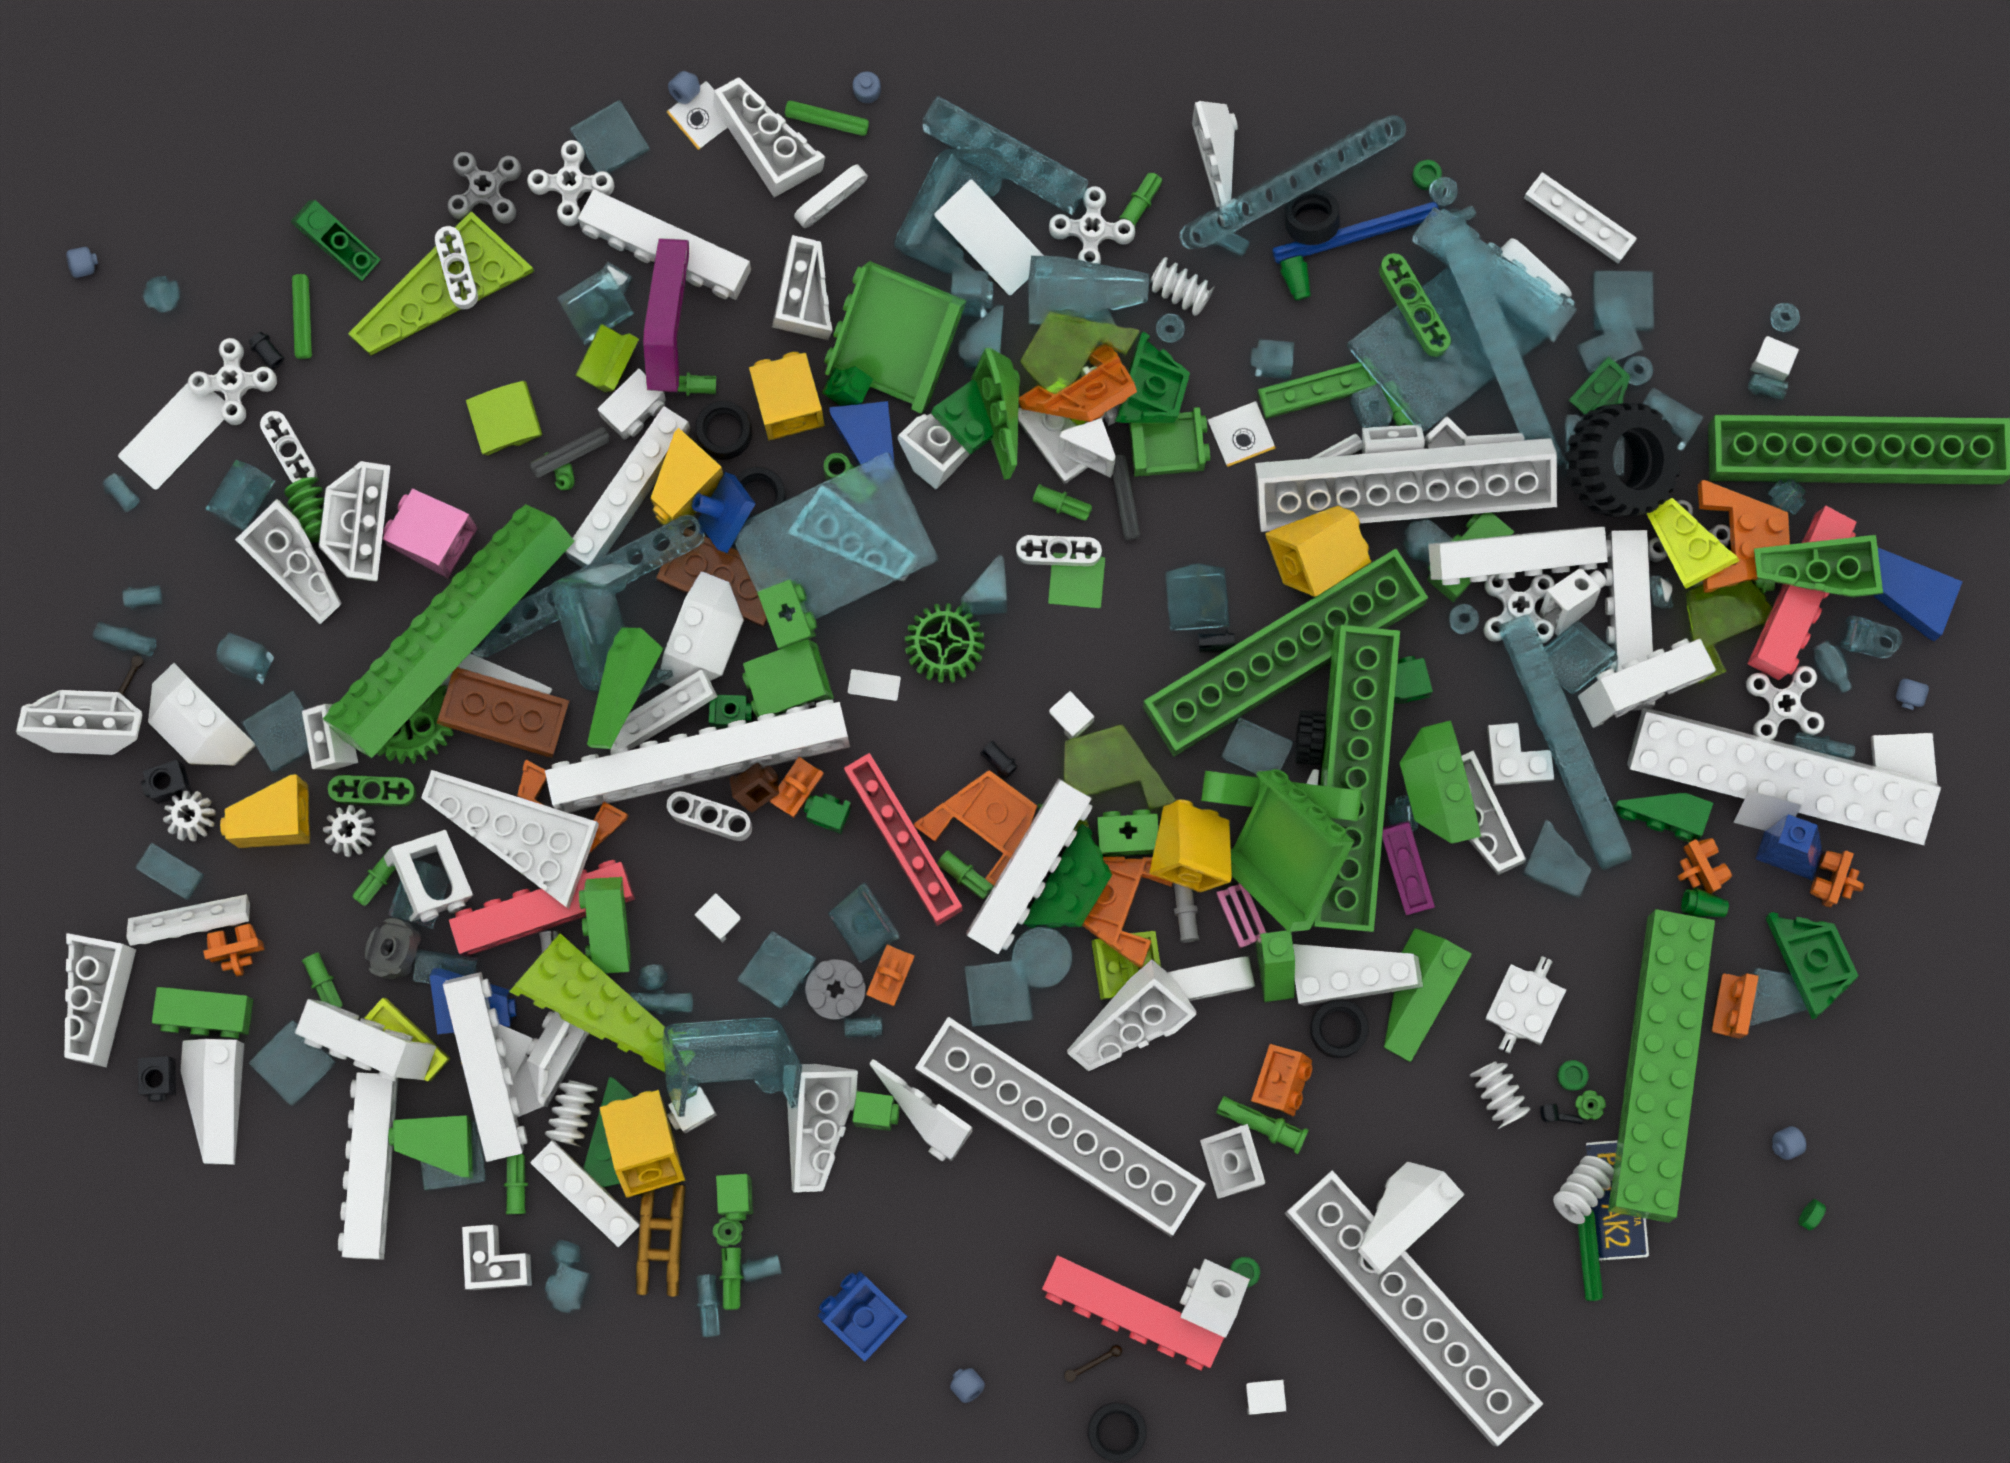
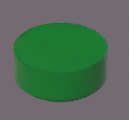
M1432 160L1420 161L1416 164L1412 173L1414 184L1421 190L1436 188L1442 178L1441 167Z
M1567 1061L1557 1071V1081L1567 1091L1580 1090L1588 1082V1070L1579 1061Z
M1813 1199L1804 1208L1798 1224L1808 1231L1813 1230L1822 1220L1826 1212V1206L1817 1199Z
M1249 1257L1236 1259L1229 1268V1270L1250 1279L1247 1288L1255 1285L1259 1280L1260 1268L1257 1262Z

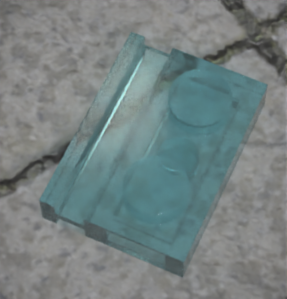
M1239 717L1221 758L1256 774L1258 771L1281 770L1293 741Z

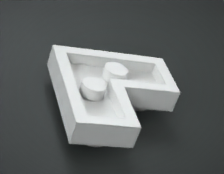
M1518 723L1488 725L1487 734L1493 786L1554 780L1551 750L1521 752Z

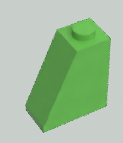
M1286 930L1260 934L1255 945L1264 1002L1293 999L1295 991V955L1291 932Z
M465 1115L393 1120V1128H389V1144L394 1146V1151L465 1179H473L471 1117Z

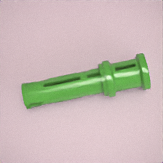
M1223 1096L1216 1114L1227 1117L1241 1125L1248 1124L1250 1129L1268 1136V1140L1271 1143L1275 1144L1278 1142L1294 1149L1295 1154H1299L1309 1131L1307 1128L1301 1130L1286 1123L1282 1117H1278L1276 1120L1226 1096Z

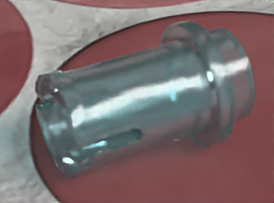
M1759 372V374L1753 373L1748 385V390H1751L1754 395L1761 393L1778 398L1779 400L1784 399L1786 392L1783 390L1788 388V382L1765 377L1762 372Z
M114 473L104 480L102 484L105 487L104 492L106 494L110 493L123 507L124 511H129L139 503L140 499L124 483V477Z
M160 585L136 589L129 586L127 590H123L125 607H131L132 610L136 609V606L162 604Z
M872 1014L869 1018H845L846 1038L871 1035L873 1038H877V1035L883 1034L882 1017H876L875 1014Z
M777 1254L750 1262V1259H747V1263L742 1264L745 1281H752V1284L755 1283L756 1279L782 1274Z

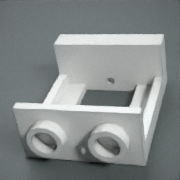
M446 830L393 846L384 855L388 867L395 865L414 913L409 917L410 922L421 919L422 922L433 920L439 916V912L448 910L449 913L460 911L466 907L465 903L473 896ZM437 851L452 886L451 895L447 899L439 901L427 895L412 861Z

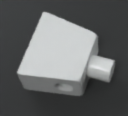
M1583 569L1576 570L1547 590L1538 616L1550 621L1554 627V633L1559 637L1595 606L1601 588L1607 584L1606 578L1598 570H1595L1590 575Z

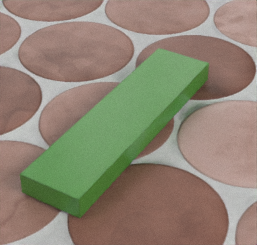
M1368 359L1258 389L1257 393L1265 419L1376 390L1378 384L1371 361Z

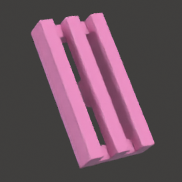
M1240 883L1216 893L1239 949L1255 943L1260 934L1266 933L1250 893ZM1238 891L1242 893L1259 933L1258 935H1254L1237 896L1236 892ZM1228 895L1231 896L1248 936L1246 940H1243L1225 897Z

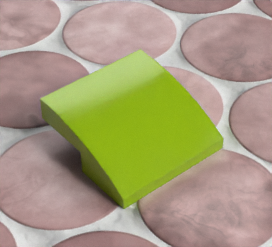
M526 381L505 385L466 400L480 449L484 455H491L511 445L520 446L542 436Z
M1156 932L1130 933L1151 940V946L1143 967L1151 960L1161 967ZM1094 939L1091 942L1100 1000L1112 999L1141 968L1134 965L1101 939Z

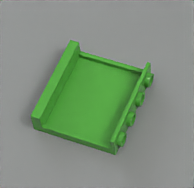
M869 261L862 267H858L854 274L852 283L856 284L853 295L849 294L845 300L843 310L847 312L844 320L838 322L833 336L837 340L834 348L830 347L826 354L824 363L828 366L825 374L830 375L834 368L845 370L856 366L873 378L870 387L913 404L911 410L922 414L928 408L967 301Z
M1278 769L1258 771L1256 775L1265 784L1234 848L1231 849L1232 877L1288 932L1310 930L1354 840L1345 833V829L1342 826L1334 823L1326 815V811L1323 808L1315 805L1307 797V793L1304 790L1296 787L1288 779L1289 777L1285 772Z

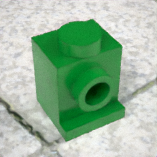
M856 366L845 370L834 368L822 394L839 406L857 405L862 403L873 378Z
M717 695V698L710 701V727L725 729L728 728L729 723L745 720L746 723L747 721H752L753 709L751 703H748L747 696ZM729 705L735 706V713L727 714L725 712L726 707Z
M823 794L822 797L810 795L805 804L804 812L808 813L806 818L809 823L841 834L852 808L851 802L845 800L844 804L840 805V800L831 795Z

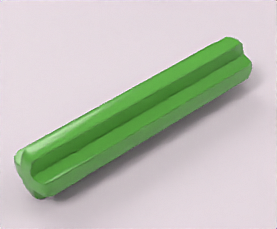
M791 100L786 104L785 116L788 118L865 136L868 132L869 121L867 119Z
M296 274L292 277L294 351L298 359H308L312 356L309 278L305 274Z

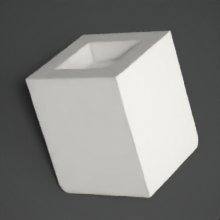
M1767 336L1750 370L1783 383L1789 375L1799 349Z
M1446 416L1426 435L1424 448L1464 446V440L1467 435Z
M1071 691L1049 710L1053 718L1064 728V734L1072 742L1094 722L1093 714Z
M716 893L695 914L696 918L722 943L727 939L725 935L741 920L740 916Z
M1283 1380L1246 1384L1247 1414L1286 1411Z

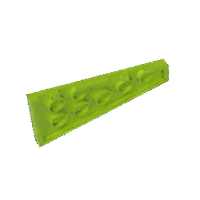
M470 212L455 227L464 242L478 293V300L535 272L532 266L473 212ZM448 235L443 243H446L450 254L455 253L452 241L455 239ZM435 246L348 333L370 356L461 310L454 305L450 297L437 247ZM454 261L449 265L448 271L453 275H458L464 270V263ZM458 282L461 294L456 297H461L462 301L467 300L469 292L466 291L463 282Z
M561 933L550 943L509 991L516 996L523 994L533 999V1004L541 1009L548 1007L558 1012L561 1019L601 1040L606 1037L618 1043L617 1048L626 1053L631 1050L641 1055L644 1062L675 1078L695 1056L693 1051Z

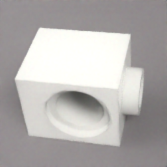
M701 1087L668 1105L672 1111L667 1114L675 1130L681 1128L685 1134L717 1116Z

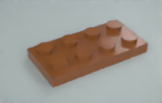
M681 526L656 580L686 594L690 591L701 571L728 581L743 618L764 628L767 623V617L757 592L786 581L789 575L788 572L733 548H730L728 553L717 550L710 538Z
M457 667L452 672L437 724L553 758L569 700Z

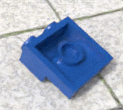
M859 1271L856 1275L850 1273L843 1279L840 1284L842 1290L835 1297L828 1296L819 1306L821 1312L817 1316L865 1362L907 1316Z

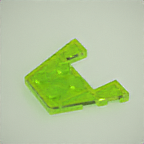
M1049 311L1022 356L1020 364L1039 386L1053 394H1057L1077 380L1099 342L1126 356L1140 331L1134 328L1127 329L1117 327L1114 324L1088 321L1085 318ZM1069 418L1075 426L1087 423V421Z
M1751 580L1741 582L1732 587H1722L1709 593H1704L1702 585L1686 593L1692 642L1701 639L1716 669L1707 678L1699 681V684L1726 672L1713 644L1761 624L1765 625L1772 607L1765 601L1766 597Z
M1123 725L1065 741L1064 782L1085 795L1090 796L1140 781L1149 810L1175 802L1172 793L1166 788L1160 776L1151 767ZM1087 817L1084 821L1079 819L1073 830L1077 831L1081 824L1089 828Z

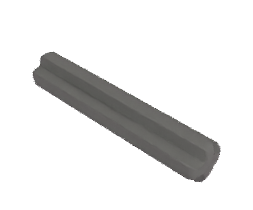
M599 427L530 462L529 468L532 474L539 478L609 442V434L604 427Z
M1115 455L1112 475L1124 539L1135 540L1140 537V530L1126 456Z

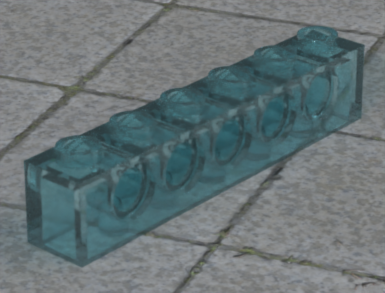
M940 96L936 97L923 118V130L927 134L1073 215L1083 199L1084 192L1087 190L1088 179Z

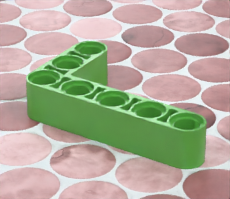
M1205 771L1201 801L1254 807L1265 783L1259 777ZM1292 782L1296 787L1304 790L1307 793V797L1315 805L1323 808L1329 818L1351 821L1359 820L1362 791Z

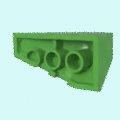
M985 348L971 380L974 379L977 382L994 433L991 441L1004 480L1011 478L1017 466L1020 377L1018 371L1014 370L1011 359L992 348Z
M1876 535L1754 548L1757 579L1848 597L1883 594Z
M621 627L608 651L587 745L591 748L611 749L663 650L642 628Z
M1416 928L1413 930L1401 953L1418 956L1423 987L1394 992L1383 1047L1408 1062L1412 1061L1472 955L1444 938Z

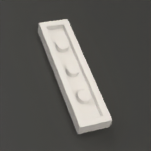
M1543 172L1524 196V199L1618 264L1637 239Z
M702 669L630 712L611 747V751L624 747L630 751L717 698L718 696L706 672Z
M247 894L128 918L126 937L129 945L132 946L148 944L166 938H178L195 932H207L225 926H236L249 922L250 902Z
M553 1139L530 1162L617 1247L640 1226V1222Z

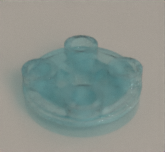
M1035 927L1027 930L1017 939L1013 947V967L1017 976L1030 986L1038 988L1054 986L1060 983L1070 970L1072 964L1070 944L1060 932L1049 927Z

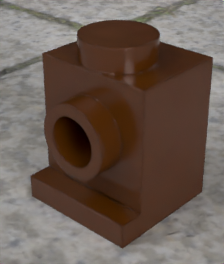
M757 762L739 776L733 775L729 778L732 797L751 813L779 794L778 775L770 765L763 767Z

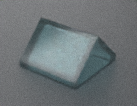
M999 555L961 598V608L964 615L969 612L973 615L1007 613L1005 566L1002 556Z
M1196 563L1166 572L1170 631L1230 626L1225 568Z
M866 882L861 884L828 913L860 963L900 938L898 931Z

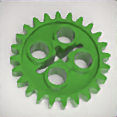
M440 685L409 718L413 731L412 740H408L409 727L405 722L400 727L401 732L397 736L391 737L377 754L381 756L386 752V757L390 762L397 755L400 764H403L406 757H409L414 764L416 763L417 755H421L424 760H427V751L429 750L437 755L436 745L438 743L447 746L444 735L453 736L454 733L451 728L437 724V720L448 687ZM431 724L427 731H418L422 725Z

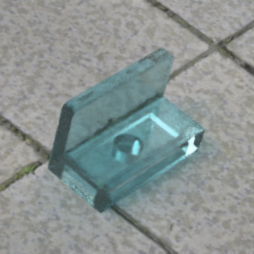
M412 860L427 895L434 900H443L450 881L446 870L426 862ZM400 879L388 916L410 922L409 917L414 911ZM437 917L427 922H422L421 919L412 921V923L433 929Z

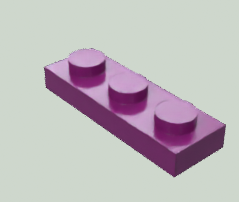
M1407 820L1383 827L1382 839L1405 914L1409 915L1434 908V900L1410 821Z

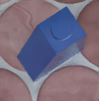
M888 401L829 407L833 425L864 476L868 480L873 479V482L876 483L887 482L890 480V477H896Z
M433 968L430 974L437 1034L454 1033L443 984L446 980L464 976L442 968ZM490 984L492 996L488 997L490 1009H496L499 1024L510 1027L513 1017H517L516 999L510 998V990Z

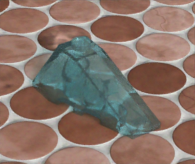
M1031 255L1028 279L1029 324L1059 325L1067 323V319L1084 315L1086 318L1094 316V312L1109 308L1117 310L1148 302L1150 275L1148 273L1062 256Z

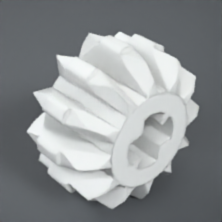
M187 790L183 791L182 800L176 795L172 796V801L175 805L173 807L166 805L164 808L171 813L163 818L165 823L171 824L167 829L168 832L171 834L177 833V838L181 841L187 836L192 842L196 841L197 832L203 837L207 836L208 834L204 827L206 825L214 827L215 824L208 819L216 815L214 809L208 808L212 803L211 800L208 798L202 799V794L198 791L192 797L190 792ZM191 810L195 813V816H190L192 820L188 822L184 819V816H189L187 812Z
M349 805L346 814L340 807L337 808L336 813L338 817L336 819L331 815L327 816V820L332 823V826L323 827L325 833L331 834L325 839L326 844H334L332 850L337 854L343 850L346 857L351 856L353 848L357 854H362L363 850L360 845L364 843L370 847L372 843L366 837L374 836L376 833L374 829L368 828L374 823L371 817L365 818L366 811L362 808L355 813V808ZM348 825L354 828L352 829L353 835L351 837L345 834Z

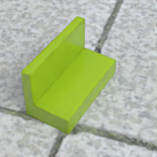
M600 324L575 376L603 392L614 391L639 339L630 333L620 335L605 325Z

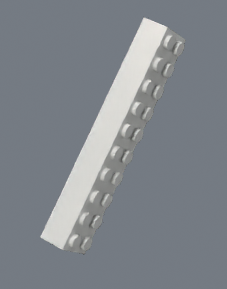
M1551 438L1255 463L1258 518L1261 532L1271 531L1335 506L1353 511L1359 518L1360 523L1557 507V460Z
M824 700L816 703V707L804 710L802 706L788 709L786 711L787 714L775 717L774 713L764 714L757 717L758 721L746 723L745 720L729 723L728 728L716 730V727H708L699 730V735L687 737V734H678L671 736L669 742L658 744L657 741H648L640 744L639 749L628 751L626 747L610 751L611 755L599 758L598 754L582 757L581 762L569 764V761L552 764V769L545 770L552 805L555 809L571 813L601 806L603 802L608 804L742 773L757 762L761 766L766 767L767 765L772 766L794 761L798 757L807 758L850 748L840 702L834 703L833 700Z
M1646 707L1642 708L1627 765L1631 770L1743 799L1746 798L1749 791L1802 804L1798 812L1801 814L1921 845L1925 843L1941 787L1933 781Z
M950 1017L947 1018L915 1067L916 1072L1170 1237L1174 1235L1206 1184Z
M1333 1170L1284 1213L1493 1446H1499L1543 1405L1539 1398L1406 1251L1380 1274L1371 1267L1358 1250L1374 1216Z

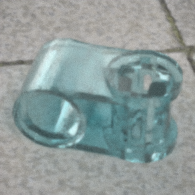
M1848 616L1845 640H1841L1840 647L1851 652L1864 653L1885 659L1891 657L1902 644V636L1894 627L1875 623L1858 616ZM1879 637L1889 638L1892 642V648L1883 647L1880 644Z

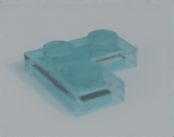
M1622 295L1593 306L1603 334L1576 345L1585 368L1589 373L1596 370L1608 356L1612 360L1617 361L1643 350Z

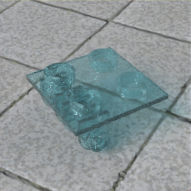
M772 931L738 981L769 1000L777 1008L782 1009L784 1005H788L787 1001L792 996L793 991L799 989L797 988L798 984L804 982L802 978L805 977L810 968H814L812 964L816 958Z

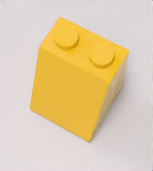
M790 352L783 355V359L775 361L764 359L754 363V366L749 367L768 441L825 426L806 353Z
M680 428L674 432L651 495L654 505L652 510L656 514L655 518L666 529L671 526L677 532L696 513L692 508V501L695 495L700 493L711 497L724 475L722 467Z
M1335 506L1265 533L1283 584L1316 597L1370 564L1369 546L1360 532V521L1353 511Z
M289 775L225 809V818H221L220 821L222 836H225L226 840L238 848L310 844L308 784L298 775Z
M1179 799L1176 802L1163 806L1149 874L1200 893L1230 883L1232 871L1229 820L1220 817L1219 813L1214 810H1201L1193 807L1194 804L1192 802Z
M659 1090L642 1092L636 1097L626 1100H615L606 1106L599 1107L614 1169L626 1198L685 1181L670 1123Z

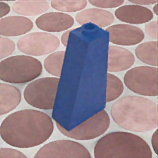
M1878 548L1883 594L1872 596L1928 639L1937 640L1944 632L1963 581Z
M1786 815L1764 832L1755 859L1813 880L1823 852L1818 826L1795 816Z

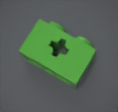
M789 579L757 592L778 648L782 649L816 636L814 629L818 628L813 613L806 610L803 601L807 600V596L801 583L797 584L796 580ZM786 606L795 609L796 612L792 614L793 620L784 617L783 614L787 612Z
M1150 810L1132 811L1133 815L1121 816L1119 811L1104 812L1103 817H1097L1098 847L1103 856L1153 854L1158 834L1157 814H1151ZM1125 826H1130V830L1136 832L1132 834L1131 839H1126L1125 834L1119 833L1124 831Z
M857 1091L852 1122L856 1127L891 1131L892 1124L898 1125L899 1104H895L893 1096Z
M748 1174L716 1176L718 1213L725 1216L728 1221L746 1220V1215L753 1214L752 1178Z

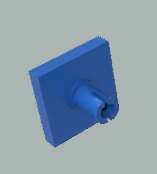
M725 472L712 496L696 494L692 501V508L694 511L702 513L698 522L717 550L728 553L755 506V502L736 476Z

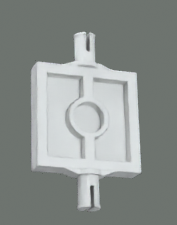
M1540 957L1534 972L1525 971L1511 964L1485 1020L1499 1026L1506 1033L1498 1047L1499 1050L1503 1051L1507 1041H1509L1505 1053H1511L1517 1038L1527 1039L1541 1046L1566 992V989L1551 983L1546 978V974L1553 961L1548 959L1544 969H1542L1546 957Z

